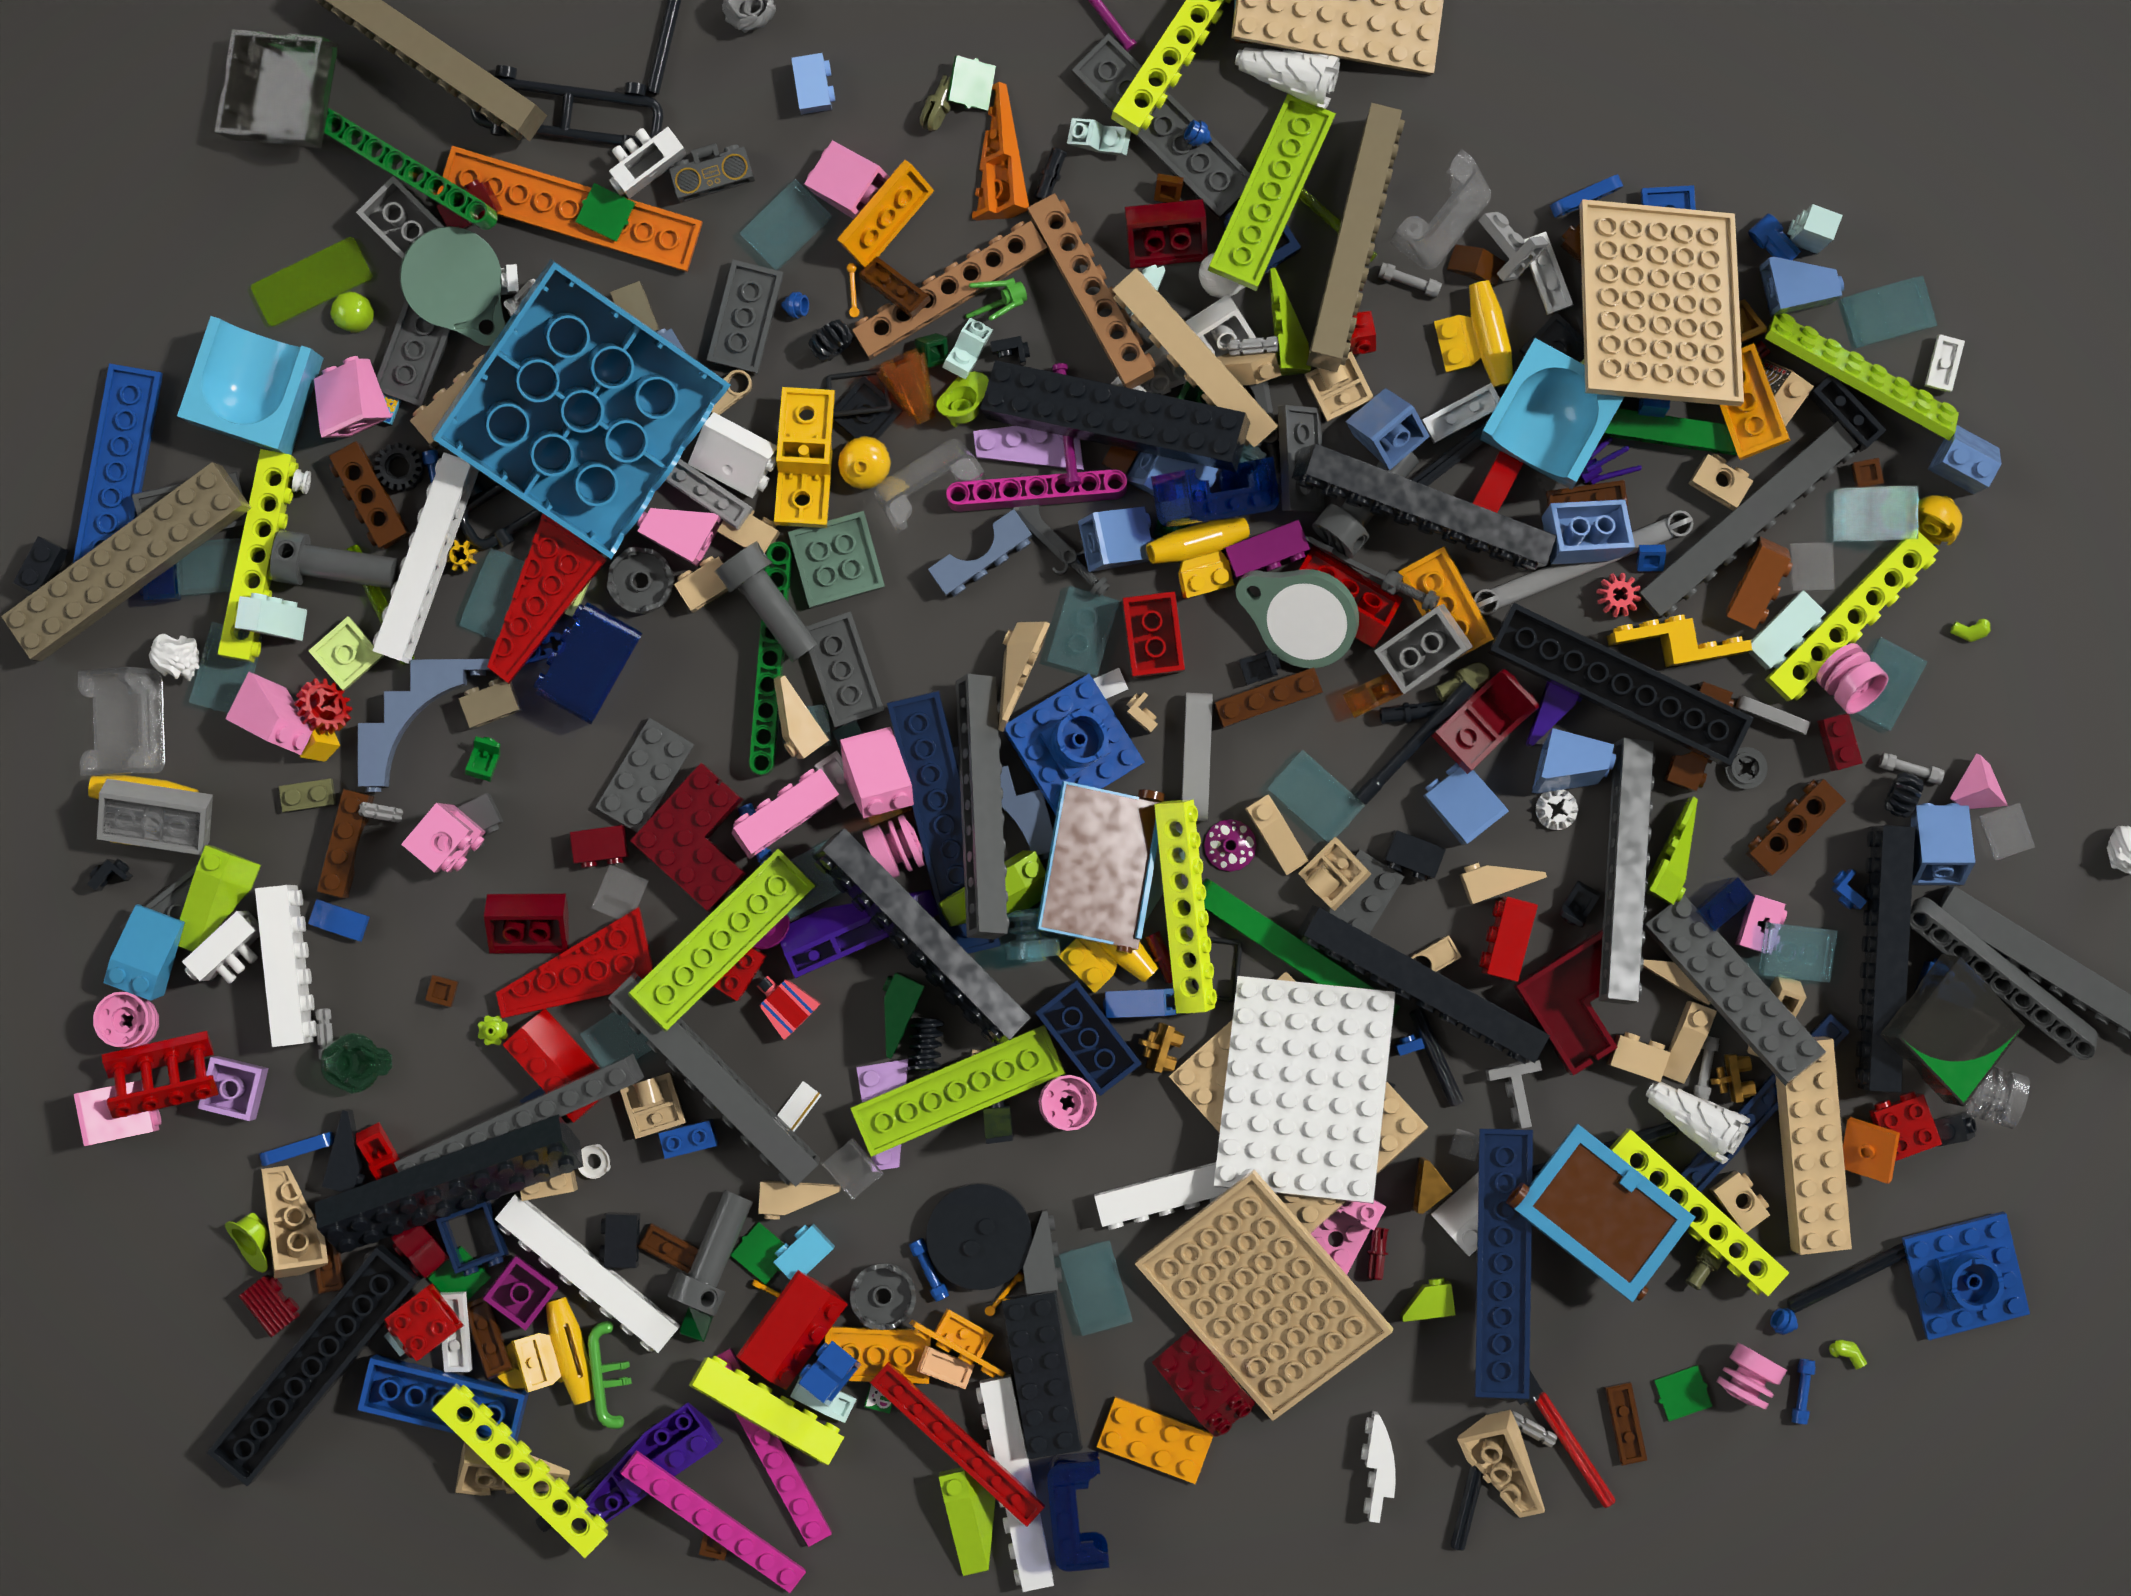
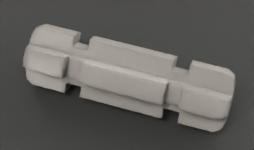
M1264 337L1243 339V342L1241 340H1231L1228 345L1229 354L1231 356L1241 355V352L1244 355L1265 353V350L1268 353L1277 352L1279 350L1278 337H1267V340Z
M362 802L358 810L360 816L397 823L402 820L403 815L402 809Z
M328 1008L317 1009L315 1013L316 1020L319 1023L316 1024L318 1045H320V1049H318L319 1059L330 1060L334 1058V1048H331V1044H333L332 1023H329L331 1010Z
M1512 1412L1521 1432L1537 1441L1541 1440L1548 1447H1553L1557 1440L1555 1433L1549 1430L1545 1431L1544 1427L1528 1418L1524 1419V1416L1517 1412Z

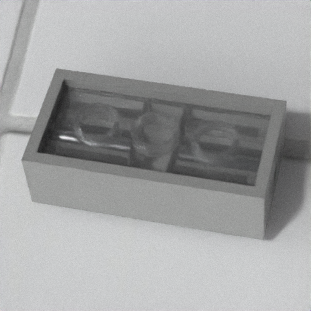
M106 779L99 792L97 839L202 855L205 845H208L210 841L213 795Z

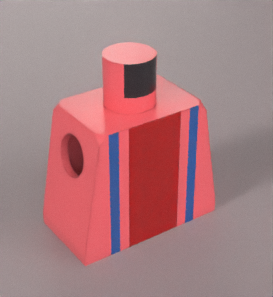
M766 976L757 985L767 997L759 1006L784 1040L821 1005L818 1000L788 979H785L778 986L769 976Z

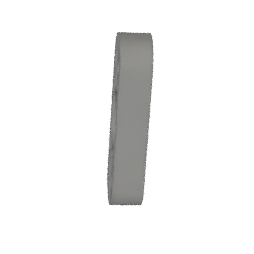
M1739 695L1735 709L1801 735L1807 734L1811 724L1805 719Z

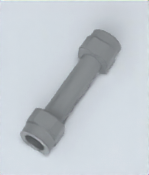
M1382 264L1378 278L1388 282L1392 279L1425 291L1424 295L1438 297L1442 283L1431 278L1429 281L1395 270L1396 266Z
M1883 752L1879 760V768L1888 771L1896 769L1926 778V782L1940 785L1944 778L1945 771L1934 766L1926 768L1897 759V756Z
M1707 1036L1702 1046L1704 1052L1698 1085H1694L1693 1090L1694 1096L1708 1101L1711 1093V1087H1708L1714 1051H1718L1719 1038Z

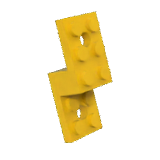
M782 387L776 457L778 478L774 525L827 528L833 457L831 441L835 390ZM803 410H811L814 413L813 418L810 420H802L799 415ZM799 495H807L810 501L808 504L800 506L795 502V499Z
M1684 615L1669 617L1662 624H1659L1658 619L1645 621L1639 624V628L1634 629L1633 624L1618 626L1613 629L1612 634L1607 636L1609 646L1660 637L1666 668L1739 655L1752 650L1751 640L1743 641L1742 636L1722 641V645L1718 646L1716 641L1698 645L1693 618L1685 619Z

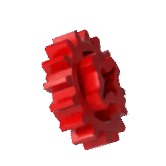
M315 678L310 683L307 682L296 694L299 699L295 702V706L301 708L297 715L304 716L305 719L302 723L307 724L309 722L311 724V731L319 728L321 735L326 731L330 735L337 730L340 731L351 719L348 714L352 711V707L346 705L350 698L342 696L345 690L340 689L338 691L336 689V682L328 685L327 679L324 678L319 682Z

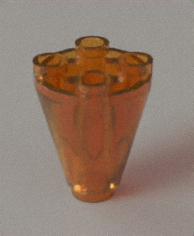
M917 348L903 353V359L896 362L893 359H889L879 364L880 370L876 374L908 416L914 419L916 424H921L936 416L933 411L935 410L926 355L924 352H918Z

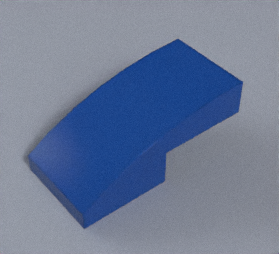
M316 899L308 924L362 942L370 917Z

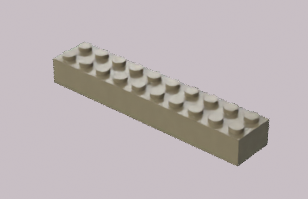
M315 0L320 6L329 12H333L342 21L358 29L364 36L380 44L386 51L392 55L395 54L411 68L415 69L416 67L422 75L434 83L437 82L448 93L456 98L458 96L466 105L476 112L479 111L495 125L499 126L502 123L501 127L519 141L523 137L530 142L546 119L547 115L536 104L384 1Z
M1371 103L1306 364L1308 366L1337 372L1339 366L1345 365L1351 343L1346 341H1351L1357 318L1352 316H1357L1363 293L1358 291H1363L1367 280L1369 268H1365V266H1369L1375 243H1371V241H1375L1381 219L1376 217H1381L1382 210L1384 209L1387 197L1385 193L1390 184L1393 172L1392 167L1399 148L1398 142L1405 120L1400 119L1402 110Z
M211 462L1 617L28 657L32 660L43 661L245 514L251 507L224 467Z

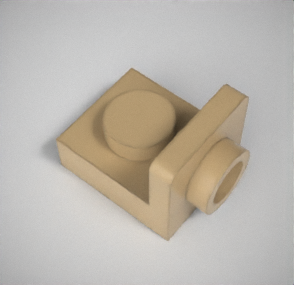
M1145 692L1141 696L1136 693L1127 703V706L1130 708L1127 714L1150 734L1158 725L1155 722L1157 717L1147 708L1143 710L1139 708L1148 695Z

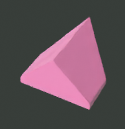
M1976 753L1950 799L1960 806H1969V809L2008 806L1991 765L1981 755Z

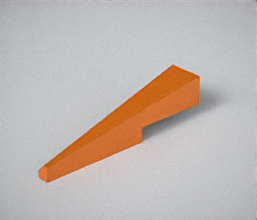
M1001 82L993 84L992 87L996 91L994 106L989 107L988 114L992 118L990 130L985 131L979 168L983 174L981 186L976 188L975 192L979 199L977 211L972 212V219L976 221L1013 218L1028 211L1027 208L1029 207L1007 84Z

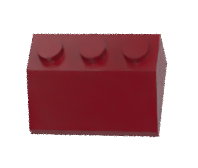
M1203 199L1125 207L1130 268L1203 261L1208 256L1206 215Z
M566 893L487 894L484 922L489 953H563L569 949V912Z

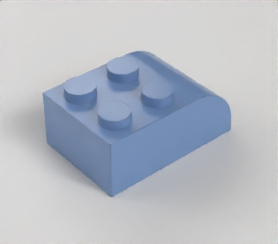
M1625 499L1550 503L1541 517L1544 531L1556 535L1549 557L1551 565L1610 561L1629 554L1635 548Z

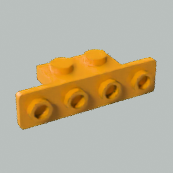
M948 1308L934 1331L913 1319L910 1321L909 1324L915 1328L913 1333L925 1340L929 1336L936 1339V1346L948 1353L951 1349L959 1352V1359L970 1365L975 1361L982 1365V1372L993 1378L996 1374L1004 1377L1005 1372L981 1358L993 1337L992 1333Z

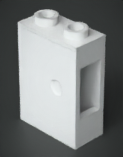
M669 127L652 139L644 128L639 129L635 135L643 145L639 147L633 138L625 141L624 145L631 153L629 156L619 145L612 150V153L620 163L609 170L612 175L609 181L620 196L625 193L628 199H630L674 166L675 162L687 156L684 147Z
M713 412L702 427L688 465L753 498L759 490L763 492L770 478L766 475L776 465L775 454L777 446Z
M236 911L182 961L186 966L185 972L195 981L197 979L199 981L213 980L220 974L227 983H232L236 976L227 967L228 965L237 974H240L245 969V966L237 958L240 954L249 964H252L258 958L249 946L260 936L259 922L249 911Z

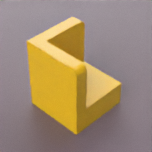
M316 728L312 732L300 757L323 762L327 761L340 747L336 734L330 735L326 731L321 735L319 728Z

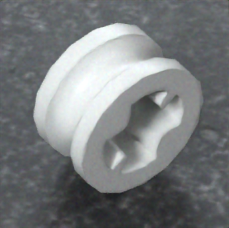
M296 469L292 481V491L297 493L301 490L303 494H307L311 483V472L306 471L302 473L300 469Z

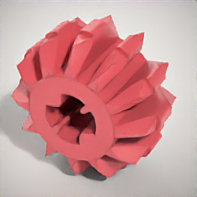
M1621 573L1618 580L1615 574H1610V582L1605 579L1600 582L1605 589L1596 590L1598 595L1604 596V598L1597 600V604H1603L1604 602L1607 604L1603 608L1604 613H1607L1612 608V617H1617L1619 610L1623 617L1628 616V608L1632 611L1637 609V606L1632 601H1641L1640 596L1634 595V592L1641 589L1640 586L1631 587V584L1635 581L1633 577L1625 582V573ZM1622 590L1624 592L1622 595L1624 600L1616 601L1613 597L1616 594H1613V591Z

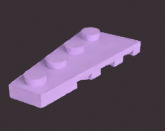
M1021 426L973 431L977 458L1066 468L1063 435ZM1073 438L1077 470L1084 471L1080 439Z
M909 1059L856 1067L862 1102L907 1084ZM901 1144L872 1156L873 1171L900 1167Z

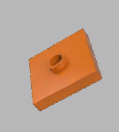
M1853 1117L1847 1119L1843 1142L1845 1170L1889 1184L1893 1177L1900 1133Z

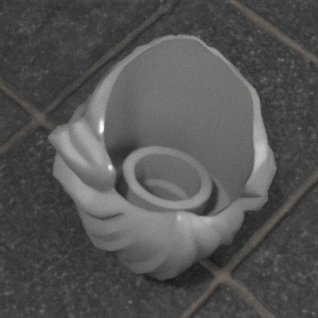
M723 0L722 4L723 13L726 15L725 21L735 29L742 30L743 33L764 27L772 20L776 7L773 4L774 0Z

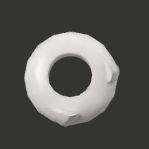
M600 1144L585 1146L581 1149L584 1167L578 1168L582 1175L587 1178L596 1179L610 1170L609 1155ZM591 1154H596L600 1157L601 1165L599 1168H592L589 1165L588 1157Z

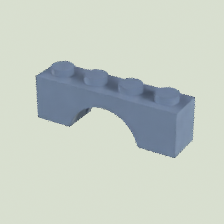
M1014 509L993 523L994 540L991 548L984 556L976 560L964 561L948 554L928 568V571L946 597L950 594L953 597L957 596L966 589L965 584L972 579L977 582L988 574L987 568L993 564L996 567L1000 566L1009 559L1007 554L1015 549L1020 552L1031 544L1029 539L1032 538V534Z

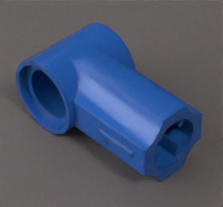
M1766 214L1748 231L1754 243L1762 249L1765 248L1772 257L1793 260L1801 252L1785 235L1780 222L1771 214Z

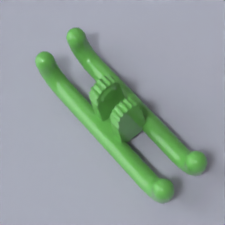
M604 1321L593 1327L588 1337L595 1410L597 1418L603 1426L610 1429H619L624 1425V1418L621 1415L613 1416L609 1414L606 1405L605 1388L632 1384L631 1377L603 1379V1373L613 1370H624L629 1368L630 1364L629 1361L602 1364L599 1338L604 1334L611 1333L613 1330V1323Z

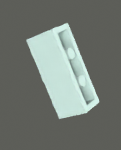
M1812 204L1807 210H1803L1801 215H1797L1795 220H1792L1787 234L1791 235L1790 240L1797 247L1818 254L1834 240L1843 215Z
M1804 590L1798 592L1751 640L1752 650L1748 653L1765 670L1772 667L1777 669L1787 659L1785 654L1791 648L1796 650L1805 641V638L1802 636L1809 629L1812 632L1815 631L1823 623L1821 617L1826 612Z
M251 593V597H239L235 628L302 641L307 610L298 608L297 602Z

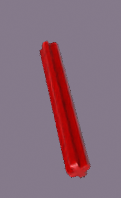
M1544 1392L1540 1393V1398L1535 1401V1404L1604 1508L1610 1507L1616 1502V1499L1547 1394Z

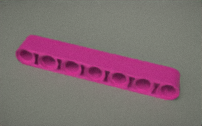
M1120 470L1077 472L1078 477L1081 478V484L1070 487L1066 493H1059L1056 488L1060 484H1065L1067 473L952 483L947 489L946 496L948 506L957 512L1114 500L1125 495L1127 478ZM1112 480H1118L1122 483V486L1118 489H1112L1108 484ZM1086 482H1092L1096 485V488L1092 491H1086L1082 486ZM1040 486L1044 491L1040 495H1033L1030 489ZM1009 488H1014L1018 491L1014 497H1007L1004 495V492ZM983 490H987L992 494L985 500L977 496ZM957 492L965 495V498L959 502L954 501L951 497Z

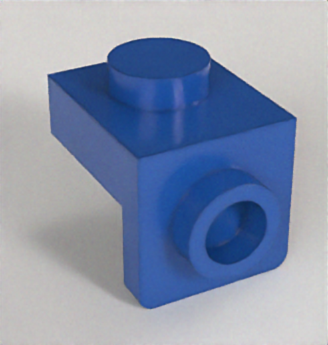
M1853 869L1841 870L1832 882L1835 884L1831 888L1832 891L1840 896L1838 901L1849 910L1852 907L1854 909H1861L1867 902L1847 885L1856 874V871Z

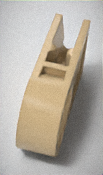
M734 370L723 378L729 383L734 375L742 374L748 378L749 384L747 389L741 393H736L729 387L722 398L714 405L712 413L721 415L741 398L748 395L752 389V380L749 374L743 370Z
M1446 936L1410 957L1412 959L1417 956L1426 957L1430 961V969L1437 972L1461 958V955L1450 936Z

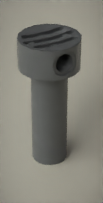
M1411 452L1391 470L1380 461L1376 464V467L1407 478L1417 466L1419 460ZM1346 501L1341 507L1330 504L1312 524V527L1328 546L1333 547L1348 558H1353L1369 539L1365 526L1375 514L1370 512L1371 508L1363 505L1361 508L1347 504Z
M280 530L275 537L272 547L270 573L272 581L302 585L306 576L392 589L397 579L398 560L392 557L311 545L309 534Z
M756 541L730 558L714 572L723 581L729 593L738 588L741 590L787 656L794 662L818 645V643L765 571L772 564V561L765 555Z
M724 1190L688 1275L677 1272L667 1295L668 1297L716 1316L726 1293L717 1288V1285L753 1204L752 1201Z

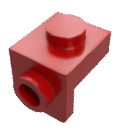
M1371 311L1358 312L1357 316H1352L1357 318L1351 341H1349L1351 343L1350 352L1352 351L1353 354L1375 352L1376 332Z

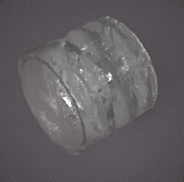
M1991 1067L1967 1098V1115L1975 1118L1979 1115V1119L1986 1121L1992 1114L1993 1123L2013 1129L2021 1119L2027 1103L2030 1086L2029 1077L2009 1071L2003 1078L2001 1068L1994 1067L1992 1069Z

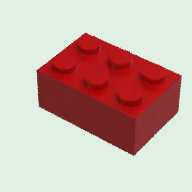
M1175 591L1123 598L1122 603L1132 678L1184 672L1185 666Z
M1501 897L1499 901H1495L1492 916L1496 917L1494 926H1489L1485 941L1489 942L1487 952H1482L1479 961V967H1483L1481 973L1518 982L1538 907L1537 904L1511 897Z

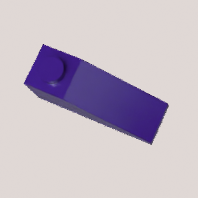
M1547 681L1525 745L1533 746L1576 704V701L1581 702L1582 698Z

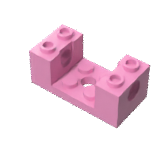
M436 803L401 845L433 872H439L440 870L447 872L456 870L458 872L467 862L465 856L471 849L476 851L485 839L482 836L486 832L455 805Z
M1374 1200V1204L1347 1201L1311 1235L1347 1275L1371 1229L1375 1230L1386 1206ZM1334 1231L1340 1232L1343 1236V1241L1338 1246H1332L1328 1242L1329 1234Z

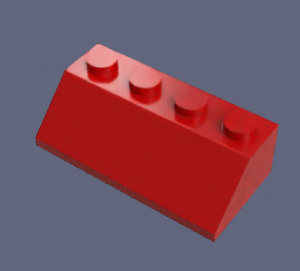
M1312 546L1299 570L1311 569L1325 572L1338 579L1348 588L1356 601L1359 611V627L1356 638L1375 648L1388 628L1403 598L1396 594L1391 595L1380 589L1381 586Z
M547 1009L542 1010L503 1044L507 1051L545 1092L600 1068ZM601 1099L566 1115L573 1123L577 1122Z
M797 1270L736 1357L768 1381L787 1390L848 1303L833 1289Z

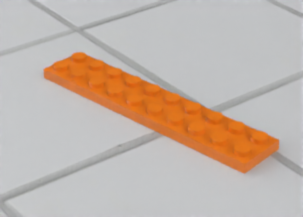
M455 146L451 147L442 176L465 191L464 186L477 179L480 183L488 181L502 208L501 211L497 212L499 216L687 273L703 224L700 220L631 200L636 205L628 219L629 225H625L618 241L615 242L575 222L583 207L582 201L586 200L591 187ZM443 186L438 189L437 195L442 192Z

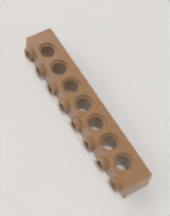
M1054 193L1028 207V213L1033 224L1046 244L1049 253L1123 386L1133 389L1154 378L1153 368L1156 367L1152 356L1149 352L1144 354L1141 348L1144 343L1137 330L1132 332L1128 325L1131 323L1128 313L1125 309L1120 310L1113 299V296L1116 295L1112 290L1114 288L1112 286L1108 288L1105 284L1106 274L1101 265L1095 266L1091 259L1095 255L1088 242L1083 244L1079 236L1083 234L1077 222L1071 223L1067 216L1070 210L1064 199L1059 201ZM1059 221L1063 223L1059 229L1050 228L1054 222ZM1067 243L1075 245V248L1071 251H1064L1062 249ZM1079 265L1088 267L1083 273L1074 271ZM1091 287L1100 289L1095 295L1086 293ZM1103 309H1110L1112 311L1108 317L1098 315ZM1115 331L1124 332V336L1120 339H1113L1111 337ZM1127 353L1137 355L1133 361H1125L1123 359Z
M1024 221L1016 224L1011 228L1012 232L1005 237L999 235L988 242L990 246L984 250L975 249L966 256L967 260L961 264L954 262L944 269L945 273L938 278L934 275L921 283L923 287L920 289L933 298L934 303L929 308H923L915 317H911L906 322L899 321L897 314L901 309L895 304L887 303L877 310L878 314L869 319L866 316L854 324L856 328L852 329L869 360L989 288H970V283L1001 281L1047 253V246L1032 221L1026 224ZM1012 242H1019L1022 244L1023 249L1020 253L1014 254L1009 251V245ZM989 256H998L1001 260L1000 264L996 267L988 266L986 260ZM974 269L978 272V277L973 281H968L964 278L965 271ZM945 283H953L956 286L955 292L952 294L943 293L941 288ZM878 324H887L889 331L885 335L876 334L875 327Z

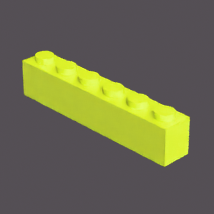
M713 1356L712 1359L709 1357L703 1359L689 1384L690 1387L821 1464H830L844 1439L842 1435L838 1434L839 1428L828 1422L825 1425L816 1421L817 1415L806 1409L802 1412L793 1407L795 1402L782 1395L780 1399L771 1394L772 1389L759 1382L757 1385L748 1381L749 1375L738 1369L735 1372L726 1368L727 1362L717 1356Z

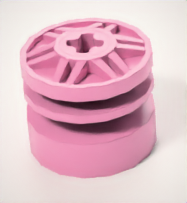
M1851 643L1837 650L1824 662L1817 673L1816 681L1822 688H1825L1829 695L1834 696L1835 701L1847 714H1854L1868 707L1879 697L1885 689L1889 677L1876 662H1870L1869 655L1863 652L1858 644Z
M904 814L898 816L901 826L898 830H896L892 820L888 821L890 833L886 835L878 825L862 831L870 854L893 878L899 876L897 864L901 862L909 872L913 871L909 861L910 858L914 857L919 868L925 865L923 849L914 827L906 820Z
M114 992L104 997L97 1005L93 1015V1026L98 1037L106 1044L127 1049L148 1044L155 1037L159 1028V1014L155 1005L147 999L128 992ZM128 1016L134 1017L131 1021L132 1026L125 1025L128 1023Z
M1073 1075L1058 1076L1048 1081L1041 1090L1038 1100L1039 1110L1044 1120L1052 1127L1066 1131L1077 1130L1087 1125L1094 1116L1097 1106L1096 1094L1091 1085L1084 1079ZM1069 1095L1073 1106L1066 1107L1063 1110V1104L1060 1102V1099L1067 1098Z
M1737 1343L1729 1357L1739 1365L1737 1370L1724 1367L1723 1371L1733 1376L1731 1381L1719 1376L1716 1382L1727 1393L1742 1402L1766 1410L1769 1404L1759 1398L1760 1394L1763 1393L1773 1398L1774 1394L1765 1385L1767 1382L1780 1385L1787 1370L1746 1346Z

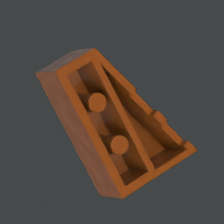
M1759 536L1756 543L1759 546L1753 558H1749L1746 565L1748 568L1742 580L1739 581L1726 609L1727 617L1753 629H1756L1759 623L1763 624L1769 613V610L1766 608L1770 600H1776L1781 589L1778 584L1782 576L1785 578L1788 576L1793 566V563L1790 562L1791 557L1787 548Z

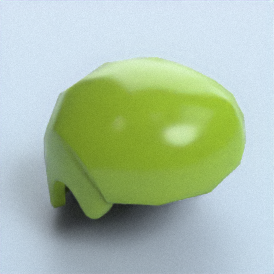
M349 291L338 295L332 303L330 314L334 324L339 328L351 333H359L366 330L372 323L374 309L366 297Z

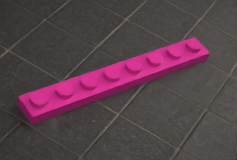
M731 1348L717 1355L718 1358L727 1362L726 1368L735 1372L738 1369L744 1372ZM736 1414L807 1546L810 1547L832 1535L831 1529L782 1440Z
M635 1451L620 1471L621 1475L787 1592L791 1593L806 1573L802 1566L639 1451Z

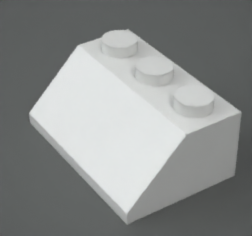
M1479 1171L1431 1213L1432 1217L1468 1256L1477 1250Z

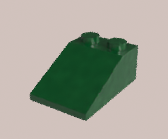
M898 972L895 973L894 977L888 976L882 989L886 991L884 996L886 1057L890 1059L894 1057L926 985Z

